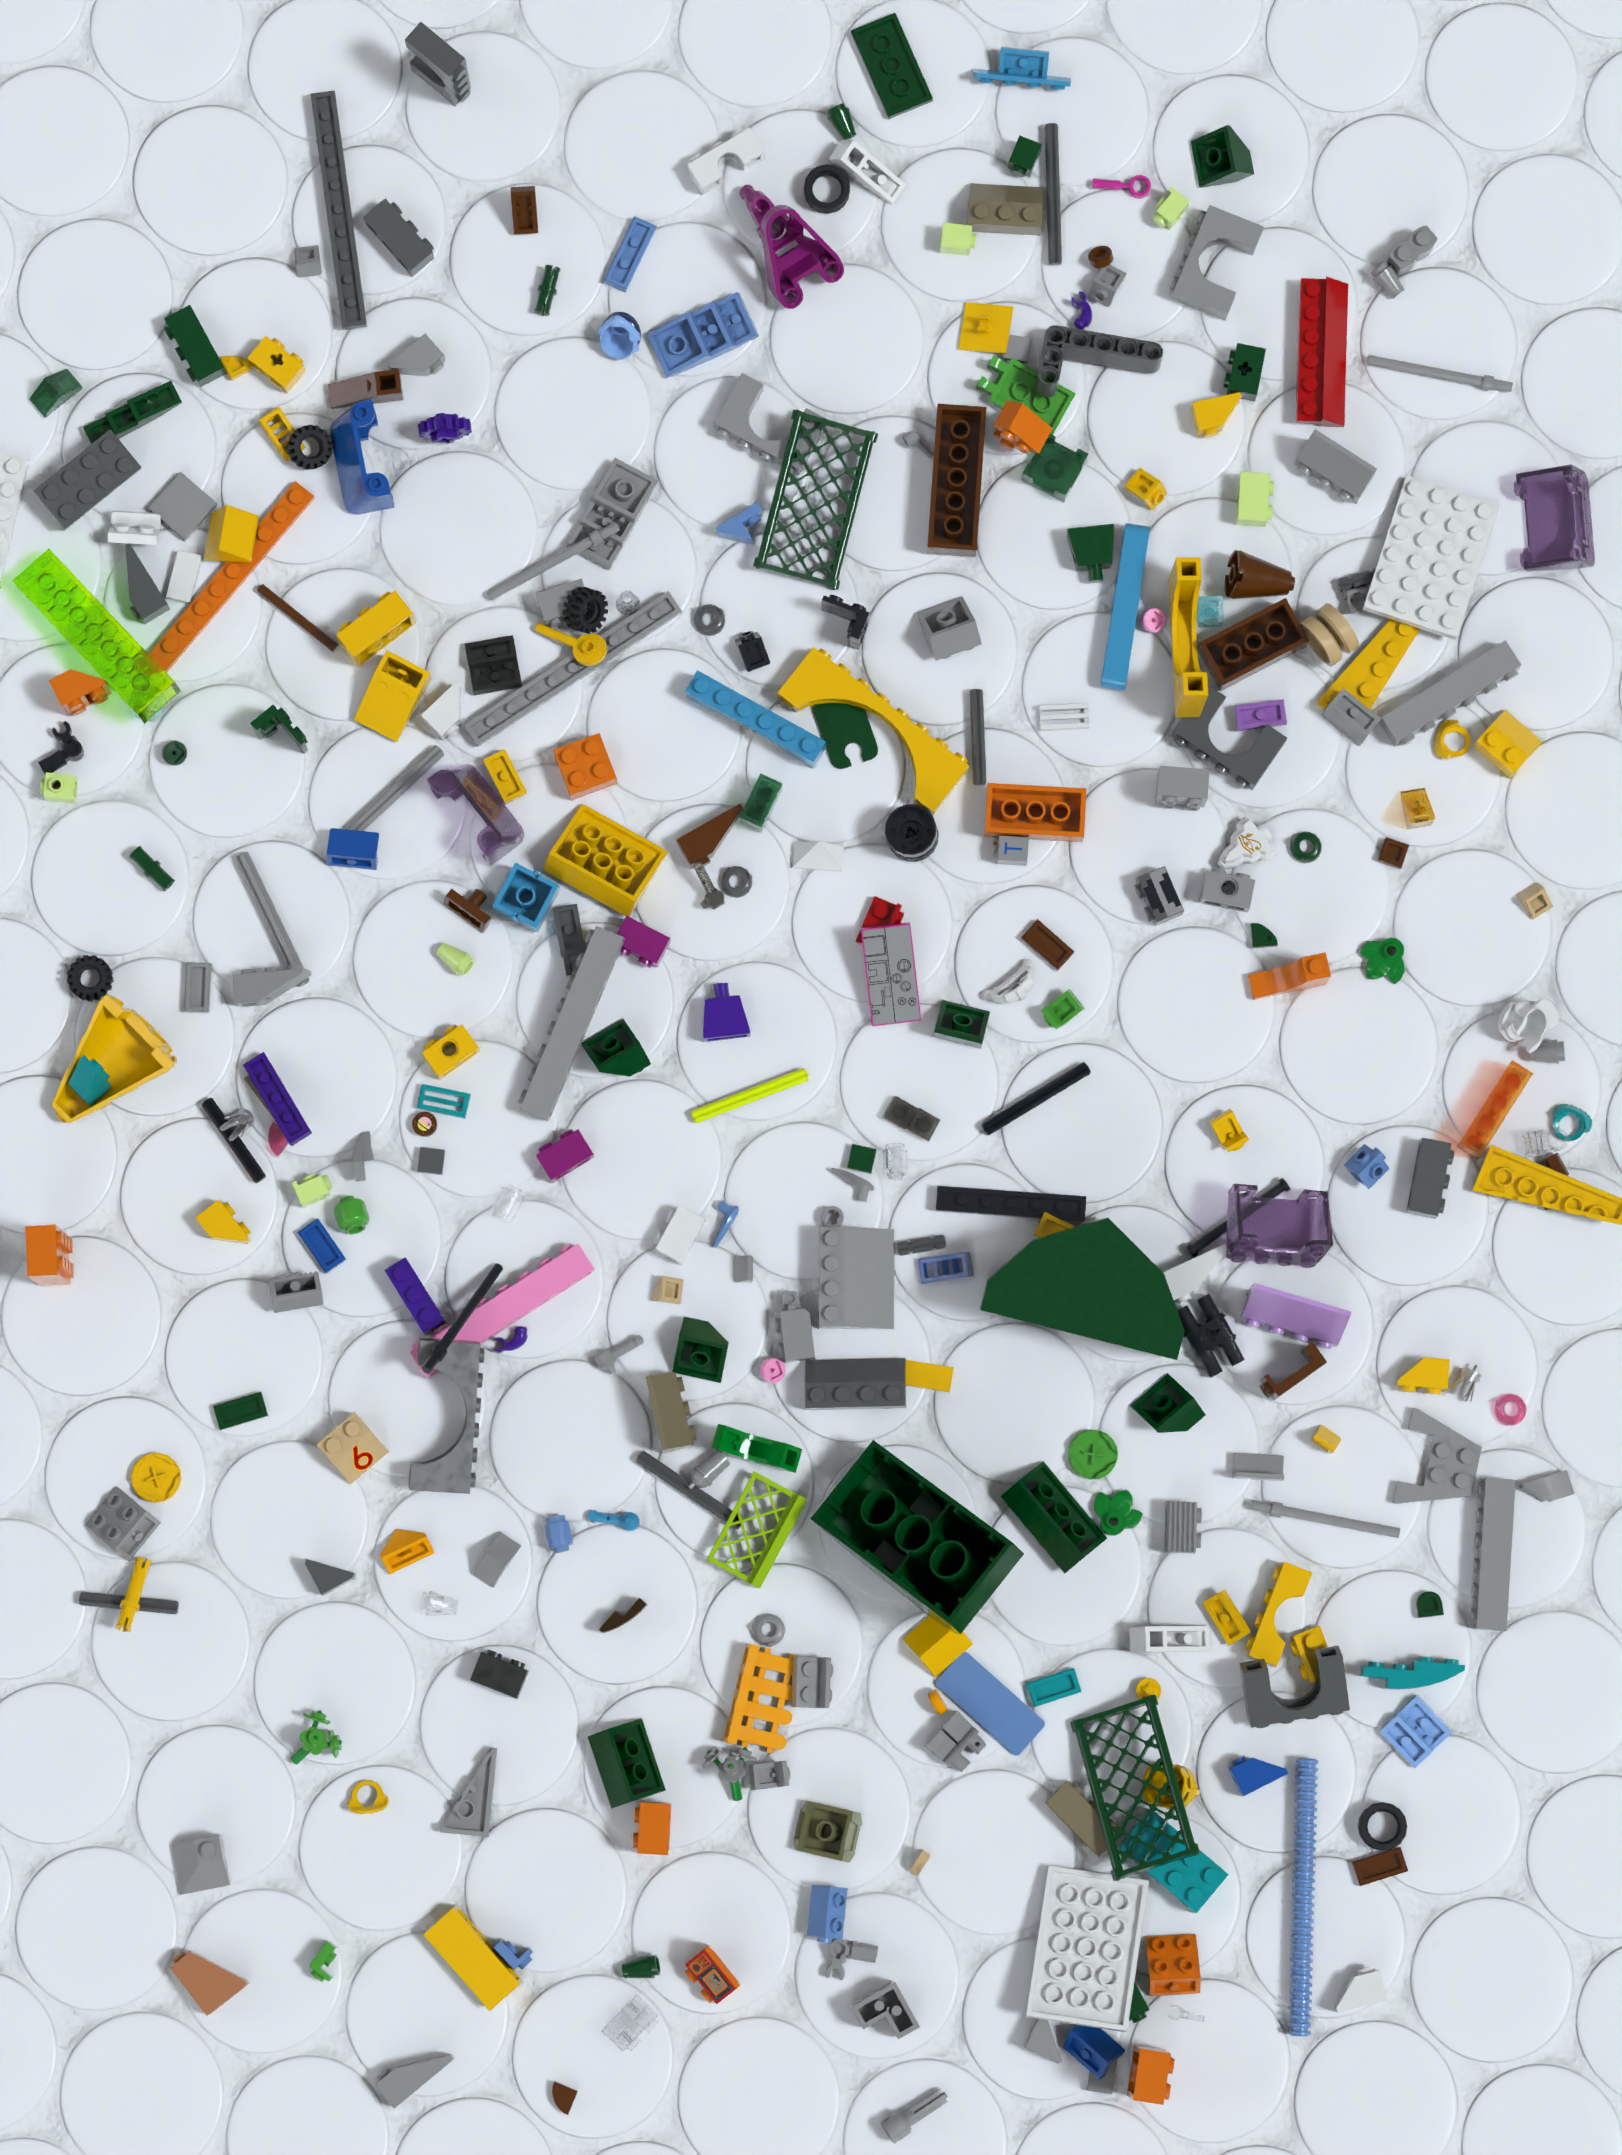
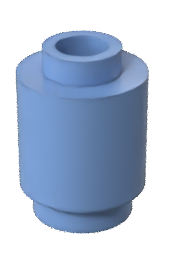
M565 1515L545 1519L546 1525L544 1528L549 1549H554L555 1553L570 1550L569 1545L573 1544L569 1521H566Z

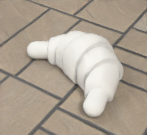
M1025 959L1022 967L1013 976H1010L998 987H994L993 990L984 991L982 997L985 1000L1009 1004L1024 1000L1027 997V993L1033 987L1032 961Z

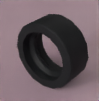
M825 164L817 166L809 172L805 179L804 195L806 202L812 209L819 213L830 214L837 212L847 203L850 183L842 169L834 165ZM821 176H833L839 181L841 194L835 201L829 203L821 202L814 196L813 184Z
M1385 1802L1371 1804L1364 1809L1359 1817V1835L1364 1843L1372 1849L1382 1851L1393 1849L1401 1844L1406 1836V1817L1393 1804ZM1380 1811L1390 1813L1397 1822V1832L1394 1837L1383 1842L1374 1839L1368 1831L1369 1819L1373 1814Z

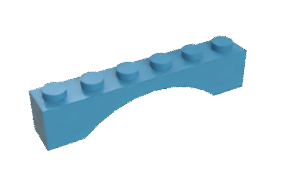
M698 670L685 690L686 698L751 729L785 750L791 756L815 768L826 749V741Z

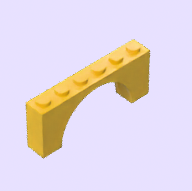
M1176 557L1168 578L1175 717H1200L1208 697L1207 672L1200 671L1197 654L1196 626L1198 596L1202 581L1201 557Z

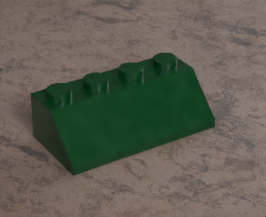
M1044 1461L1001 1495V1498L1008 1507L1011 1508L1064 1574L1107 1539Z

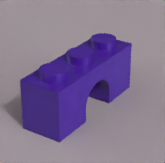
M406 1257L384 1270L425 1336L446 1324L445 1319Z

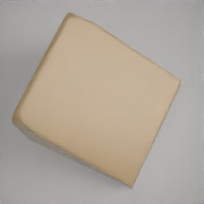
M1537 882L1517 894L1519 901L1531 919H1535L1553 907L1544 887Z

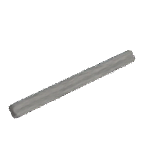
M434 745L345 829L364 831L444 756L443 751L437 745Z
M248 852L236 856L238 866L287 968L289 965H302ZM309 977L300 982L299 984H297L296 986L301 987L306 985L309 982Z

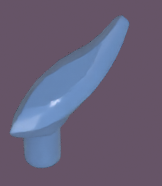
M721 1201L717 1206V1209L725 1214L712 1247H717L732 1226L739 1212L738 1206L732 1208L724 1201Z

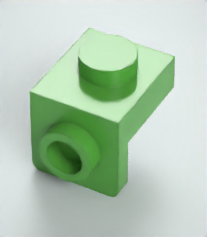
M1069 989L1041 1011L1044 1014L1043 1018L1046 1023L1058 1029L1066 1025L1085 1008L1071 989Z

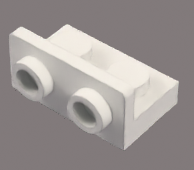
M112 511L108 542L144 545L158 544L161 537L160 513Z

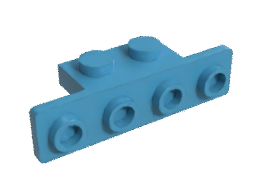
M1001 47L999 71L974 69V77L978 78V81L992 83L993 79L1003 80L1002 83L1007 85L1027 82L1026 86L1041 87V84L1051 85L1052 89L1064 90L1065 86L1070 87L1071 78L1047 76L1049 51Z

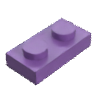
M1284 699L1234 706L1237 731L1265 728L1267 724L1271 727L1287 724Z

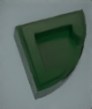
M1259 923L1250 924L1253 949L1278 946L1275 935L1268 928Z

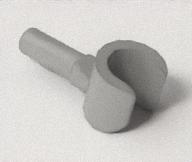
M910 431L903 436V440L909 448L916 444L929 459L934 455L923 445L916 432Z

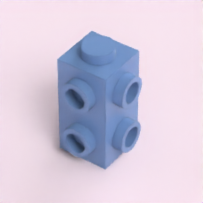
M812 1885L807 1936L817 1937V1942L832 1943V1938L843 1939L848 1888Z

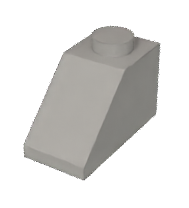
M425 333L388 363L389 370L399 369L401 375L428 376L431 373L436 374L444 367L445 356Z
M582 578L535 594L546 626L557 627L565 623L563 618L566 616L562 613V610H566V607L563 606L564 602L568 603L569 600L566 597L572 595L571 591L573 589L577 590V587L584 586Z

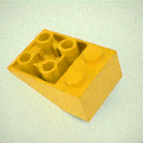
M386 650L374 672L354 720L398 742L432 679L430 672Z

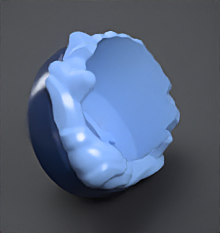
M614 312L608 315L597 331L600 335V349L606 355L618 360L626 359L634 352H638L641 330L635 318L625 312Z

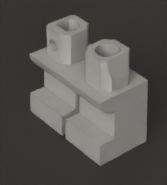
M957 1711L942 1729L957 1741L958 1744L952 1741L942 1730H939L925 1747L947 1766L951 1765L962 1772L971 1763L961 1754L965 1747L968 1746L978 1755L986 1744L978 1735L979 1731Z

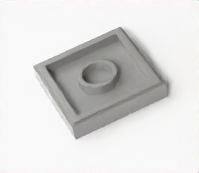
M180 472L148 509L152 513H160L161 521L186 541L218 504Z

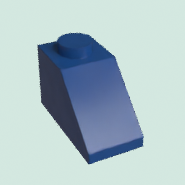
M1245 1755L1232 1761L1233 1767L1228 1769L1241 1796H1245L1289 1774L1285 1768L1255 1758L1246 1759Z

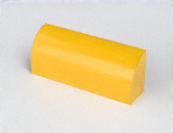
M457 1905L423 1934L489 2011L523 1982Z

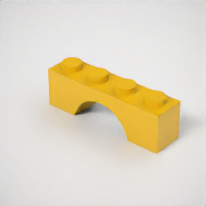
M1285 1561L1281 1566L1276 1565L1272 1575V1579L1275 1580L1272 1590L1267 1589L1263 1599L1266 1607L1263 1613H1258L1254 1626L1258 1627L1255 1636L1250 1635L1245 1646V1650H1248L1247 1657L1255 1660L1265 1659L1266 1664L1277 1667L1286 1643L1280 1638L1275 1629L1274 1618L1276 1611L1285 1600L1304 1596L1313 1572Z

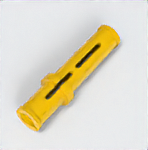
M136 1557L125 1598L120 1603L121 1611L115 1628L120 1631L121 1627H123L122 1632H131L135 1613L140 1608L138 1603L151 1565L149 1559L143 1562L144 1557Z

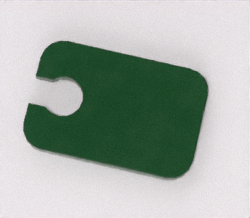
M843 703L814 705V714L822 738L826 741V749L830 761L835 768L845 769L852 766L850 759L845 754V748L851 743L858 744L861 747L863 762L872 760L877 756L878 746L865 709Z

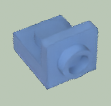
M501 1940L494 1946V1949L514 1970L518 1966L523 1969L533 1960L530 1957L533 1953L530 1948L518 1958L516 1954L519 1951L510 1941L504 1943Z

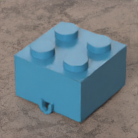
M515 863L492 907L495 912L538 933L560 891V886L543 877L541 872L535 869L531 871Z

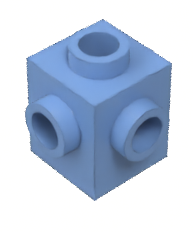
M1365 1144L1344 1164L1353 1178L1368 1189L1390 1169L1384 1161L1386 1156L1378 1148L1371 1149Z

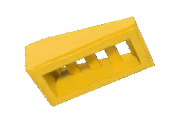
M278 407L259 419L258 422L283 459L287 461L291 457L283 448L287 446L289 439L281 444L278 440L288 433L290 435L293 434L295 430L281 408ZM276 417L281 420L271 427L267 424ZM284 425L286 429L275 436L273 431ZM303 442L301 443V451L306 448Z

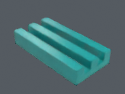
M422 1084L417 1109L466 1119L471 1094ZM430 1091L464 1098V1102L425 1095V1092ZM425 1100L444 1105L462 1108V1111L459 1112L450 1109L423 1104V1101Z

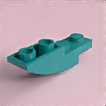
M1419 1656V1661H1412L1411 1670H1408V1665L1393 1664L1392 1669L1383 1668V1663L1368 1662V1666H1361V1677L1385 1679V1689H1413L1433 1685L1452 1678L1463 1672L1465 1665H1459V1660L1444 1659V1663H1436L1433 1657Z

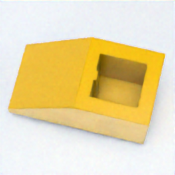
M217 1200L195 1217L213 1240L244 1244L251 1242L248 1237L251 1233L243 1221L238 1224L233 1218L236 1212L228 1202L223 1204L220 1200Z
M1424 1357L1395 1382V1387H1401V1392L1416 1393V1389H1426V1394L1441 1395V1391L1448 1389L1450 1359Z

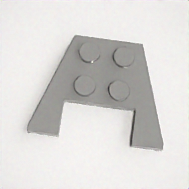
M1413 1407L1408 1430L1433 1436L1423 1486L1397 1481L1392 1503L1401 1504L1471 1497L1482 1447Z

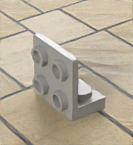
M115 1487L85 1525L114 1551L130 1561L161 1522L119 1487Z

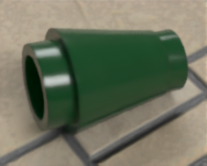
M841 103L827 111L829 115L827 119L843 140H849L857 135L849 107L846 108L845 104Z
M649 1953L627 1963H622L623 1977L625 1979L655 1978L656 1975H660L658 1956Z

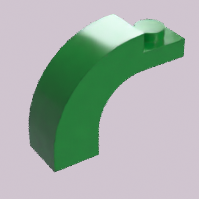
M718 1424L712 1444L713 1449L724 1454L796 1473L802 1449L796 1446L755 1436L722 1424Z

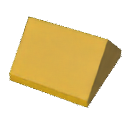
M225 505L212 513L204 560L251 562L259 516L229 505Z
M930 1616L903 1638L904 1642L935 1677L973 1645L964 1632L955 1634Z

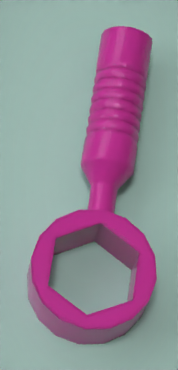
M1143 175L1133 177L1130 184L1122 183L1120 180L1093 178L1092 188L1112 190L1129 188V192L1134 198L1141 199L1150 193L1151 182ZM1135 181L1145 182L1147 189L1144 193L1135 192L1133 188Z

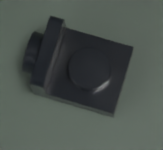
M744 632L739 635L740 638L735 640L747 672L771 664L762 637L758 632Z

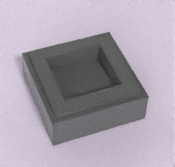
M420 1147L417 1172L443 1175L445 1150Z

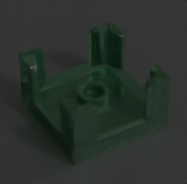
M1050 434L1040 453H1035L1030 463L1026 465L1021 480L1065 502L1087 462L1088 453L1081 449H1077L1074 452L1055 442L1056 437Z

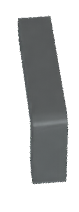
M1058 325L1050 326L1045 332L1036 391L1045 398H1050L1056 394L1063 359L1153 374L1160 369L1163 348L1158 343Z

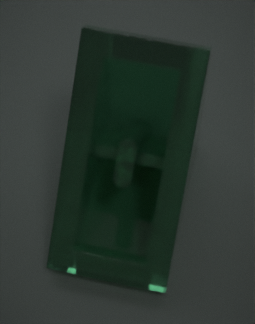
M65 369L45 377L29 400L46 418L83 387L71 372Z

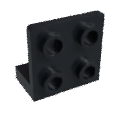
M823 596V611L851 621L847 630V638L850 639V647L859 650L869 625L870 612H867L866 608L862 605L853 603L851 606L843 603V599L838 596Z

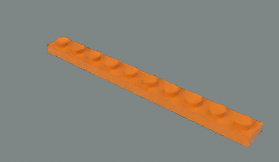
M296 481L291 485L258 524L252 561L226 562L138 665V668L157 684L315 499L314 495Z

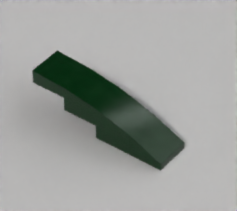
M169 381L127 400V404L105 413V417L84 426L83 430L90 444L110 429L120 439L180 405L182 401L172 381Z

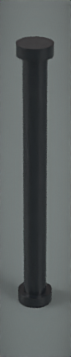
M1280 1178L1278 1184L1192 1245L1190 1243L1185 1247L1193 1258L1197 1257V1253L1282 1192L1291 1190L1287 1182Z

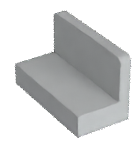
M1344 688L1322 714L1326 720L1358 746L1364 742L1381 720Z
M1233 1453L1232 1479L1283 1481L1285 1475L1283 1474L1284 1456Z

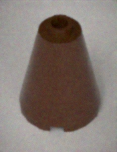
M1234 550L1227 565V567H1231L1230 573L1225 575L1224 590L1226 597L1242 599L1288 595L1289 591H1293L1295 577L1292 576L1291 571L1241 550Z

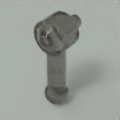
M696 862L693 868L706 891L704 900L700 905L703 909L711 908L715 910L725 904L724 895L714 887L702 862Z

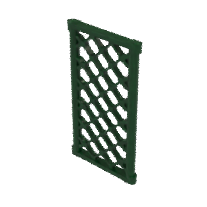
M797 409L792 412L791 419L793 422L759 554L758 557H755L753 567L826 586L832 590H838L840 580L838 579L873 443H876L878 433L810 415ZM803 419L818 423L819 426L812 431H808L802 425ZM826 426L842 430V433L832 438L827 432ZM818 429H822L828 438L827 442L821 446H816L811 438V433ZM849 432L864 436V443L854 444L849 436ZM844 435L851 444V448L840 453L834 441ZM807 437L813 446V450L802 455L796 449L798 439ZM827 444H831L836 452V457L830 461H825L819 451L821 447ZM849 451H854L860 456L858 466L848 468L843 460V455ZM815 452L822 464L818 468L811 470L805 462V457ZM835 459H839L845 468L844 473L837 477L833 476L828 468V464ZM801 461L807 470V473L800 478H795L790 473L792 463ZM823 467L828 472L830 480L823 485H819L813 473ZM844 474L849 475L854 480L852 489L843 492L837 484V479ZM806 476H810L815 484V489L805 494L799 485V481ZM829 483H834L839 492V495L832 500H827L822 491V488ZM796 485L801 497L793 502H789L784 496L786 486ZM818 491L824 500V504L814 509L811 507L807 497L811 493ZM842 498L848 504L845 514L836 515L831 507V502ZM799 500H804L809 508V513L802 517H798L793 509V504ZM826 506L833 518L827 523L822 524L816 515V511ZM789 508L795 518L794 522L787 526H784L777 520L780 510ZM808 515H813L818 524V527L811 532H806L801 523V520ZM835 521L838 526L842 527L840 536L830 539L824 528L827 524ZM794 523H797L803 532V536L796 541H792L786 531ZM817 530H821L827 541L817 548L812 543L810 535ZM779 532H783L789 542L782 549H777L774 544H771L773 535ZM805 538L812 547V551L801 556L795 544ZM830 545L835 551L834 559L825 563L818 551L822 547ZM792 547L797 555V560L787 565L780 553L784 549ZM813 553L820 561V567L809 571L804 563V558ZM776 555L782 563V568L767 564V558ZM800 562L806 574L789 570V567ZM819 569H824L829 574V578L827 581L813 577L812 574Z
M1150 1695L1143 1699L1070 1722L1072 1732H1075L1112 1865L1111 1875L1113 1881H1119L1128 1876L1200 1854L1198 1843L1194 1842L1158 1713L1156 1695ZM1143 1706L1147 1707V1711L1141 1717H1137L1130 1712ZM1123 1713L1117 1725L1107 1721V1718ZM1127 1716L1138 1719V1724L1132 1733L1122 1729V1724ZM1100 1721L1094 1732L1085 1731V1725ZM1105 1723L1115 1728L1109 1740H1104L1098 1736L1101 1727ZM1142 1724L1152 1725L1154 1734L1147 1741L1137 1737V1732ZM1120 1731L1130 1736L1125 1748H1119L1113 1744L1116 1735ZM1096 1739L1106 1743L1101 1756L1091 1754L1089 1745ZM1135 1739L1145 1744L1140 1756H1135L1128 1752L1131 1743ZM1111 1747L1121 1751V1756L1116 1764H1111L1105 1760V1756ZM1150 1747L1159 1750L1160 1758L1155 1764H1150L1143 1759ZM1126 1755L1136 1759V1764L1131 1772H1126L1120 1768V1764ZM1102 1763L1113 1767L1107 1780L1097 1776L1096 1769ZM1141 1763L1150 1766L1152 1769L1146 1780H1141L1135 1776V1772ZM1117 1771L1128 1775L1122 1788H1118L1111 1783ZM1156 1771L1166 1775L1167 1782L1161 1788H1156L1150 1784V1780ZM1132 1779L1143 1783V1787L1137 1796H1133L1126 1791ZM1110 1786L1119 1790V1795L1113 1804L1104 1802L1102 1794ZM1147 1787L1158 1791L1153 1804H1148L1141 1799ZM1123 1795L1134 1798V1803L1128 1812L1118 1808V1803ZM1162 1795L1172 1797L1174 1806L1168 1812H1163L1157 1808ZM1138 1803H1143L1150 1808L1144 1820L1133 1816ZM1116 1810L1126 1815L1122 1826L1119 1828L1111 1826L1109 1817ZM1154 1811L1165 1815V1819L1159 1828L1148 1824V1820ZM1132 1818L1141 1823V1827L1135 1836L1124 1831L1128 1821ZM1169 1819L1178 1820L1181 1830L1175 1836H1170L1163 1831ZM1145 1827H1150L1156 1831V1835L1150 1844L1140 1840V1835ZM1122 1834L1129 1836L1133 1840L1126 1852L1118 1850L1115 1842ZM1160 1835H1165L1171 1839V1844L1166 1852H1161L1155 1848ZM1138 1842L1148 1847L1142 1860L1131 1856V1852ZM1176 1843L1185 1844L1186 1850L1170 1855ZM1152 1851L1163 1855L1162 1858L1146 1863ZM1129 1858L1139 1863L1138 1866L1123 1870L1122 1865Z

